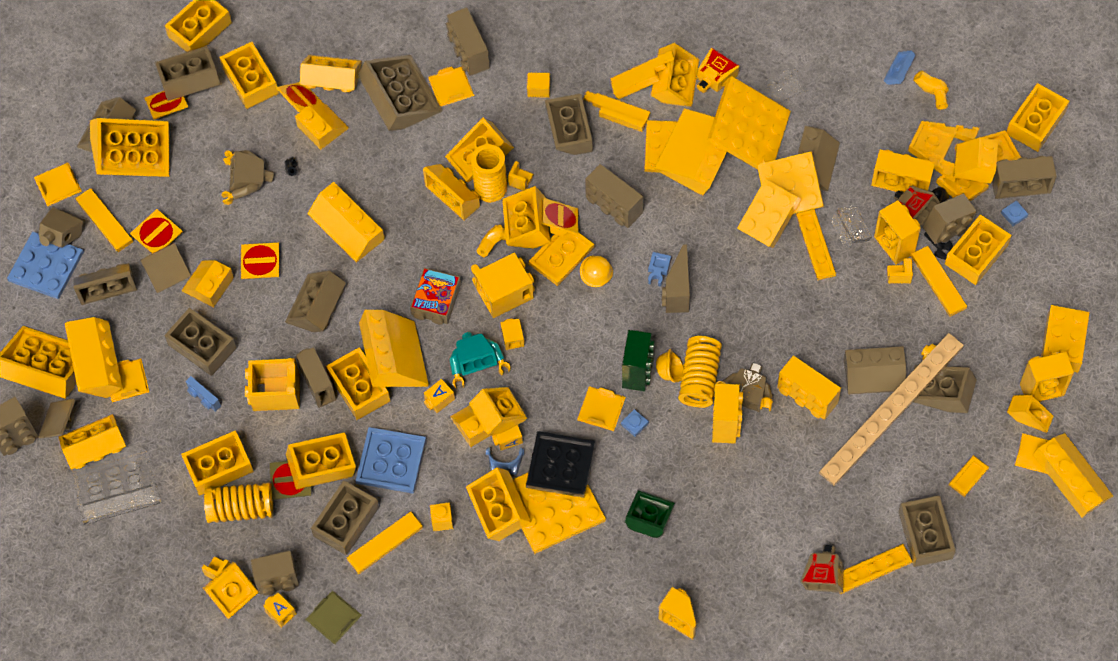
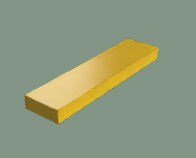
M91 188L75 198L76 202L117 252L133 243L132 238Z
M815 210L797 213L796 217L817 281L836 276Z
M926 246L912 253L911 258L948 315L951 317L967 309L964 300L930 248Z
M410 511L346 558L359 575L423 529V527Z
M902 544L843 570V593L911 564L912 559L905 546Z

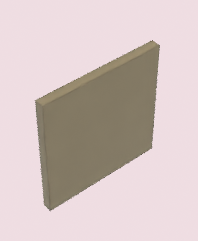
M175 243L140 260L157 293L191 276Z
M74 399L50 403L38 438L61 436L64 430H69L66 425L67 422H72L69 416L75 402Z

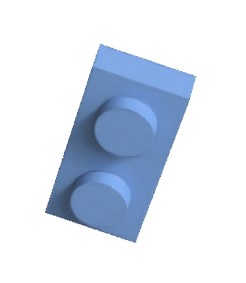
M912 50L897 53L884 79L886 84L902 83L915 57Z
M192 376L185 381L189 394L194 398L198 396L205 408L208 410L212 408L216 412L221 407L219 400Z

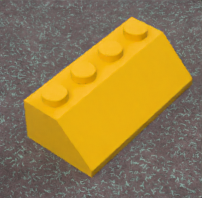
M335 182L319 193L307 213L356 263L385 240L383 230Z
M96 317L66 322L65 329L78 392L108 398L121 390L123 387L109 322Z
M1065 433L1052 438L1040 446L1033 454L1082 518L1113 497L1112 493Z

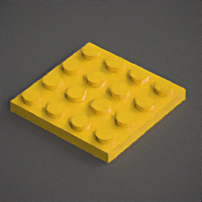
M731 76L727 79L707 141L758 170L757 164L776 160L791 111Z
M528 473L513 479L531 523L521 529L534 554L606 521L588 484L585 498L526 488Z

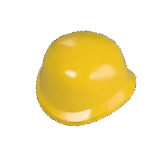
M589 256L581 264L580 276L585 284L591 287H601L611 280L613 269L604 257Z
M672 349L660 355L656 360V369L662 379L674 383L681 381L684 369L683 363Z

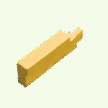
M673 52L664 53L610 78L616 98L619 100L660 81L657 72L666 69V64L675 60Z
M587 91L583 100L591 102L592 106L600 108L599 117L643 132L650 117V112L599 93L594 94Z

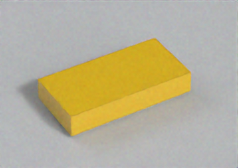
M973 455L952 479L949 486L965 497L987 472L989 467Z

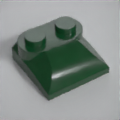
M637 491L626 515L625 523L632 531L653 538H659L665 532L675 503Z

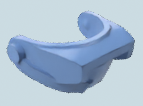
M491 447L486 448V455H489L490 470L492 471L498 467L508 470L510 475H517L521 458L524 455V449L522 447L519 448V455L515 460L501 463L491 457Z

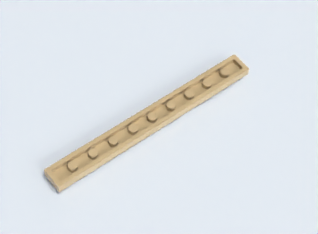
M948 333L819 471V474L835 486L962 350L964 345Z

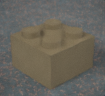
M961 194L933 206L923 228L934 244L947 242L953 236H961L967 231L968 225L973 221L976 209L965 194Z
M290 551L251 559L254 581L260 595H273L275 591L279 590L291 591L296 586H299L295 563Z

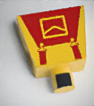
M711 48L698 68L697 79L700 82L697 84V89L702 93H705L709 87L716 92L720 91L725 87L729 77L733 76L736 78L739 75V65Z

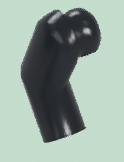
M295 157L285 160V172L289 176H294L297 172L296 168H294L298 165Z

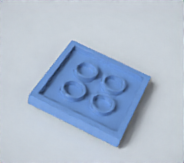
M32 232L7 280L59 299L84 251L69 244L64 247H57L51 243L48 246H43L40 243L39 234Z
M369 427L358 468L356 484L414 494L426 437Z

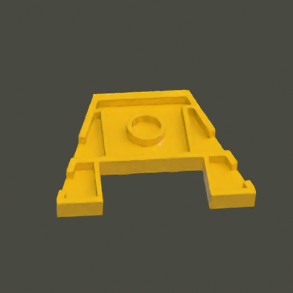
M921 121L908 151L919 159H928L931 162H935L934 169L955 183L957 179L954 177L955 164L944 160L954 138L965 142L976 139L980 128L972 127V129H966L962 125L949 127L945 126L944 123Z

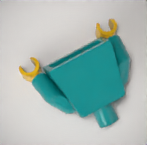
M471 332L464 333L462 339L456 342L457 348L453 350L450 357L451 371L455 377L453 379L455 389V384L458 381L462 382L463 388L465 386L460 373H462V376L497 365V361L499 363L498 372L500 375H503L502 367H506L508 372L510 371V364L504 362V356L498 343L486 339L483 334L473 335Z

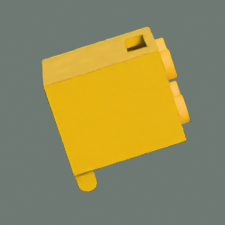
M515 252L482 269L476 264L471 266V271L474 274L473 284L493 318L534 299V279L530 273H526L522 258H518Z
M295 358L248 361V368H245L246 380L248 379V386H245V397H247L248 405L252 406L253 411L300 409V373ZM257 384H265V392H257Z

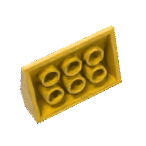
M684 108L654 170L696 193L704 195L710 188L727 153L725 150L707 141L715 117Z
M106 118L90 120V141L97 175L169 177L168 121Z
M364 310L359 326L372 387H428L429 383L415 321L385 310Z
M22 326L0 352V377L66 399L77 383L68 340Z

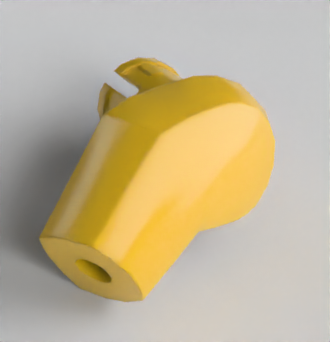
M919 71L914 76L913 81L923 91L935 95L936 108L939 110L946 109L948 107L946 93L949 91L947 84L924 71Z
M495 225L487 232L477 248V253L481 257H486L499 241L506 240L505 228L502 225Z

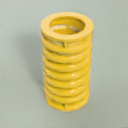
M485 144L479 146L471 156L474 191L479 195L480 200L489 203L496 202L502 199L507 192L505 156L503 151L495 145Z
M694 336L688 339L685 363L683 365L684 369L682 371L683 376L681 377L678 400L681 403L699 408H706L713 404L712 398L714 397L717 370L719 368L718 363L720 362L719 357L721 356L720 350L722 349V344L718 340L707 336ZM701 342H707V343H711V344H713V345H710V344H701Z
M263 483L261 486L258 484L253 485L254 504L252 486L247 484L245 487V503L244 486L239 485V506L236 486H231L230 492L229 488L224 486V508L221 488L216 487L215 490L205 488L204 505L207 523L235 521V519L241 521L243 518L245 520L250 518L257 519L258 517L264 519L266 514L269 518H273L271 483Z

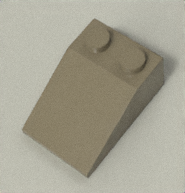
M687 245L682 246L666 278L665 287H662V307H666V313L689 312L690 291Z
M945 367L913 402L947 412L968 413L976 378L970 368Z

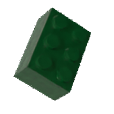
M628 330L622 362V388L645 391L646 385L650 386L655 343L654 340H651V333Z

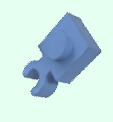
M656 252L652 253L648 272L652 273L648 277V284H651L653 279H658V286L662 285V275L667 276L671 256Z

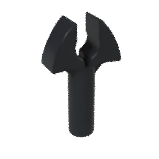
M925 232L924 236L937 248L934 256L946 260L947 255L942 249L950 252L953 248L952 242L949 240L947 243L939 242L934 244Z

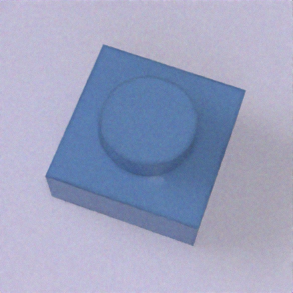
M1017 201L1001 211V214L1012 226L1028 217V213Z
M634 409L621 422V425L636 437L648 425L649 421Z

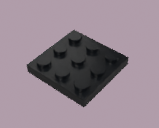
M537 431L526 488L585 498L595 441Z

